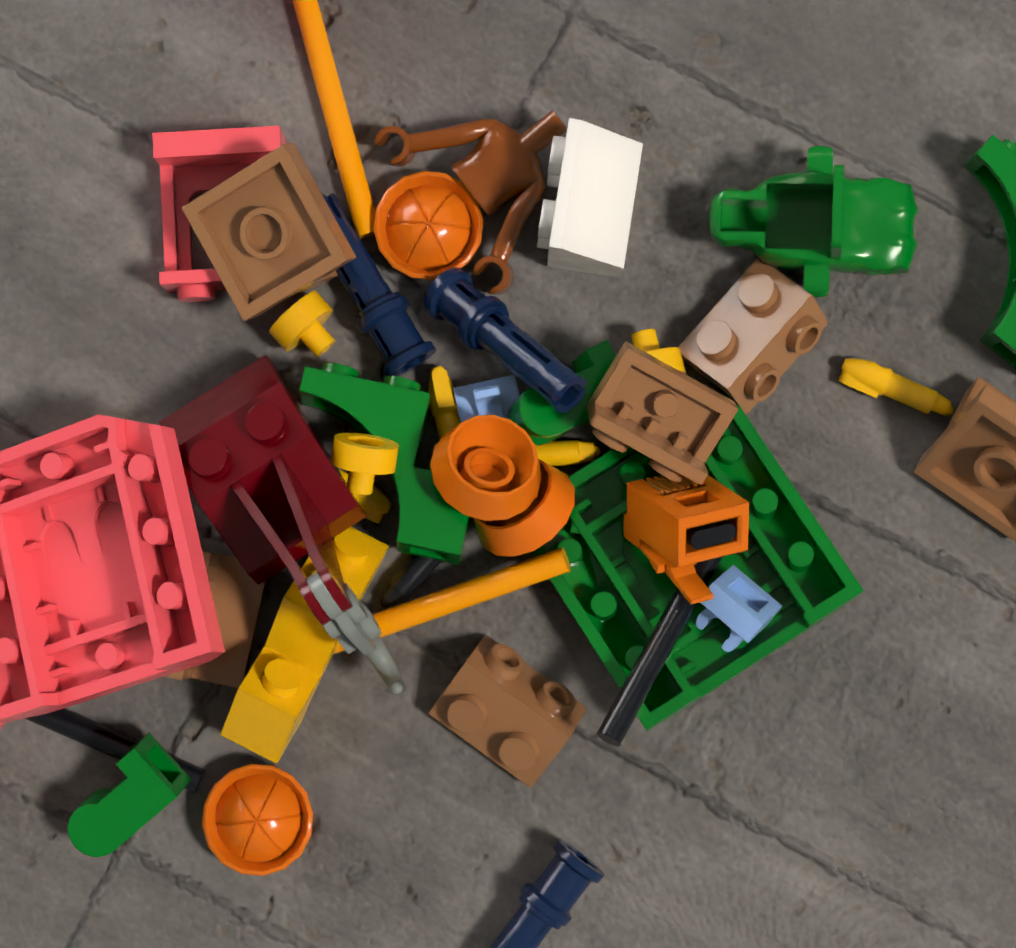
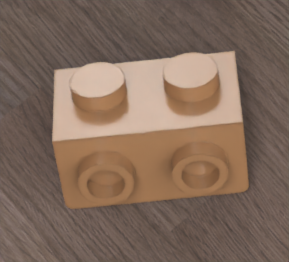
M757 258L678 347L685 363L724 391L747 414L758 402L764 401L771 396L779 384L780 377L800 355L806 354L817 344L828 320L811 293L771 265Z
M627 341L624 342L586 404L589 422L594 427L593 434L601 442L620 452H626L628 447H631L650 458L648 464L662 476L674 482H681L686 477L699 485L703 484L709 474L705 465L706 460L739 410L733 400Z
M484 636L428 714L529 788H532L570 739L586 712V708L575 699L570 690L565 686L548 680L526 664L513 648L499 644L489 636Z

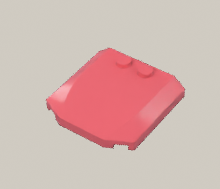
M95 415L0 451V722H10L48 714L210 662L225 652L174 428Z

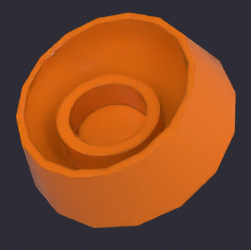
M421 171L402 177L386 190L376 208L373 231L379 251L393 268L411 278L435 280L444 271L454 267L462 268L472 260L482 240L484 220L479 203L461 181L446 173Z
M496 415L474 416L448 430L435 445L430 462L433 483L445 502L463 515L483 521L507 520L524 512L537 497L542 478L536 446L526 430L512 420Z
M538 459L542 476L538 495L524 512L507 520L483 521L472 517L475 533L482 547L496 556L515 557L535 551L552 540L567 523L575 505V487L567 474Z
M249 764L230 770L213 785L204 802L202 829L208 848L223 865L240 874L265 876L284 870L302 855L312 834L313 811L307 792L293 775L274 765Z

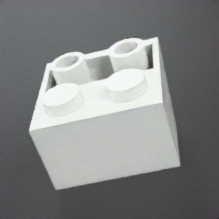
M569 118L566 137L553 135L547 186L558 188L556 201L543 199L537 248L548 249L547 267L621 278L627 251L643 143L586 121Z

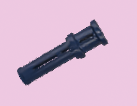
M329 194L327 197L325 195L323 196L357 257L336 270L338 279L345 287L359 312L356 316L358 321L356 326L360 333H368L386 362L383 370L385 375H403L429 359L436 353L437 349L431 341L424 342L406 311L410 305L407 299L398 292L392 293L357 232L347 219L335 194Z
M457 267L448 269L438 275L430 284L424 298L425 311L434 319H445L458 330L459 339L467 347L478 350L484 349L492 354L509 371L541 395L558 413L570 411L580 402L586 391L583 387L586 385L584 378L577 375L568 366L566 367L545 347L509 319L507 306L495 296L486 297L473 286L472 277L466 271Z
M559 840L553 847L556 852L555 857L534 884L526 883L521 889L522 895L519 899L523 903L522 906L507 923L490 948H538L552 927L559 930L570 922L572 917L569 911L591 882L599 883L605 874L579 850L567 842Z

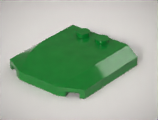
M739 405L737 406L739 410L709 455L705 465L709 476L749 502L748 550L723 556L707 587L709 588L712 582L734 565L780 603L782 608L769 624L749 643L743 640L734 650L726 652L721 647L730 636V628L719 618H715L703 630L698 629L695 626L696 619L706 607L701 603H697L636 715L646 732L674 717L832 616L864 592ZM628 447L626 452L612 449L569 476L575 487V505L569 519L552 540L532 551L534 557L561 547L564 548L570 562L571 572L549 580L620 690L677 588L666 573L657 574L643 552L624 538V514L627 513V482L640 479L646 481V478L650 477L653 479V476L660 478L661 475L648 464L650 459L648 456L631 447Z

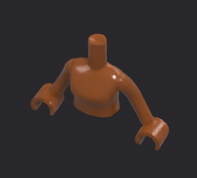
M552 110L523 134L497 119H480L412 134L396 126H387L381 129L375 138V145L377 147L387 144L395 136H401L404 141L403 151L390 162V165L396 167L409 164L416 152L464 145L480 139L473 150L458 162L451 164V167L490 217L508 201L517 197L507 213L490 256H485L478 260L473 270L474 275H479L488 266L498 264L503 271V278L488 294L500 295L506 292L512 286L514 280V271L508 263L509 257L526 220L541 199L546 188V181L543 177L544 172L537 154L552 143L553 135L561 136L567 131V127Z

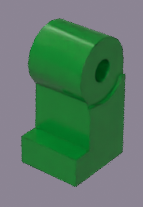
M608 339L586 349L571 362L577 375H580L586 381V385L583 386L586 391L580 402L570 411L558 413L541 395L530 387L513 401L508 410V419L526 430L535 446L547 444L590 423L586 404L616 357Z
M150 732L132 746L116 763L126 776L112 788H100L92 792L70 816L67 827L69 839L81 853L91 857H102L112 853L176 799L191 781L188 774Z

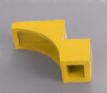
M349 527L332 538L344 584L347 583L360 601L383 562L389 545L353 527ZM308 557L301 568L307 578L317 572L312 560ZM293 581L283 597L265 646L237 690L220 734L278 764L301 724L320 680L339 644L337 638L332 639L323 625L317 620L300 593L295 581Z

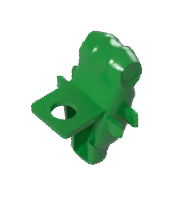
M813 146L807 152V172L776 175L767 178L753 190L743 191L729 188L717 193L710 205L709 230L712 240L719 246H739L743 249L751 250L757 258L766 264L788 270L804 271V289L811 293L813 297H825L829 293L830 271L840 273L858 271L865 275L901 274L908 272L917 248V241L914 238V220L918 213V207L911 184L900 183L889 178H845L844 165H834L833 171V149L827 146Z

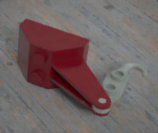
M264 355L159 421V424L175 429L187 485L246 573L259 585L287 567L307 605L332 639L337 638L347 654L359 649L376 669L391 693L399 696L405 690L401 674L380 637L382 630L362 599L358 600L347 583L344 584L332 538L361 521L367 515L354 494L348 490L347 483L339 469L332 465L331 456L277 368L268 356ZM309 554L317 570L316 573L308 578L296 562Z

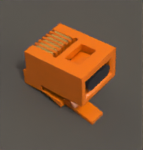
M660 475V478L658 476H653V479L650 477L646 478V481L640 479L627 482V513L624 514V538L643 552L657 574H667L690 605L713 599L712 592L698 576L694 565L698 562L748 550L749 502L709 475L702 485L686 477L681 482H674Z

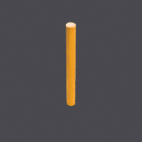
M292 0L354 229L360 239L375 236L373 228L376 211L318 0Z
M561 547L372 615L382 630V634H380L382 638L571 572L570 562L564 548ZM340 643L338 644L334 654L345 651Z

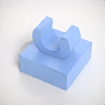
M515 375L453 388L460 422L479 415H496L508 419V410L513 401L519 397Z
M732 565L709 586L713 599L700 602L706 608L698 615L695 626L703 630L713 619L719 618L731 630L729 638L721 647L724 651L730 652L743 640L749 643L769 624L782 608V605L736 566Z

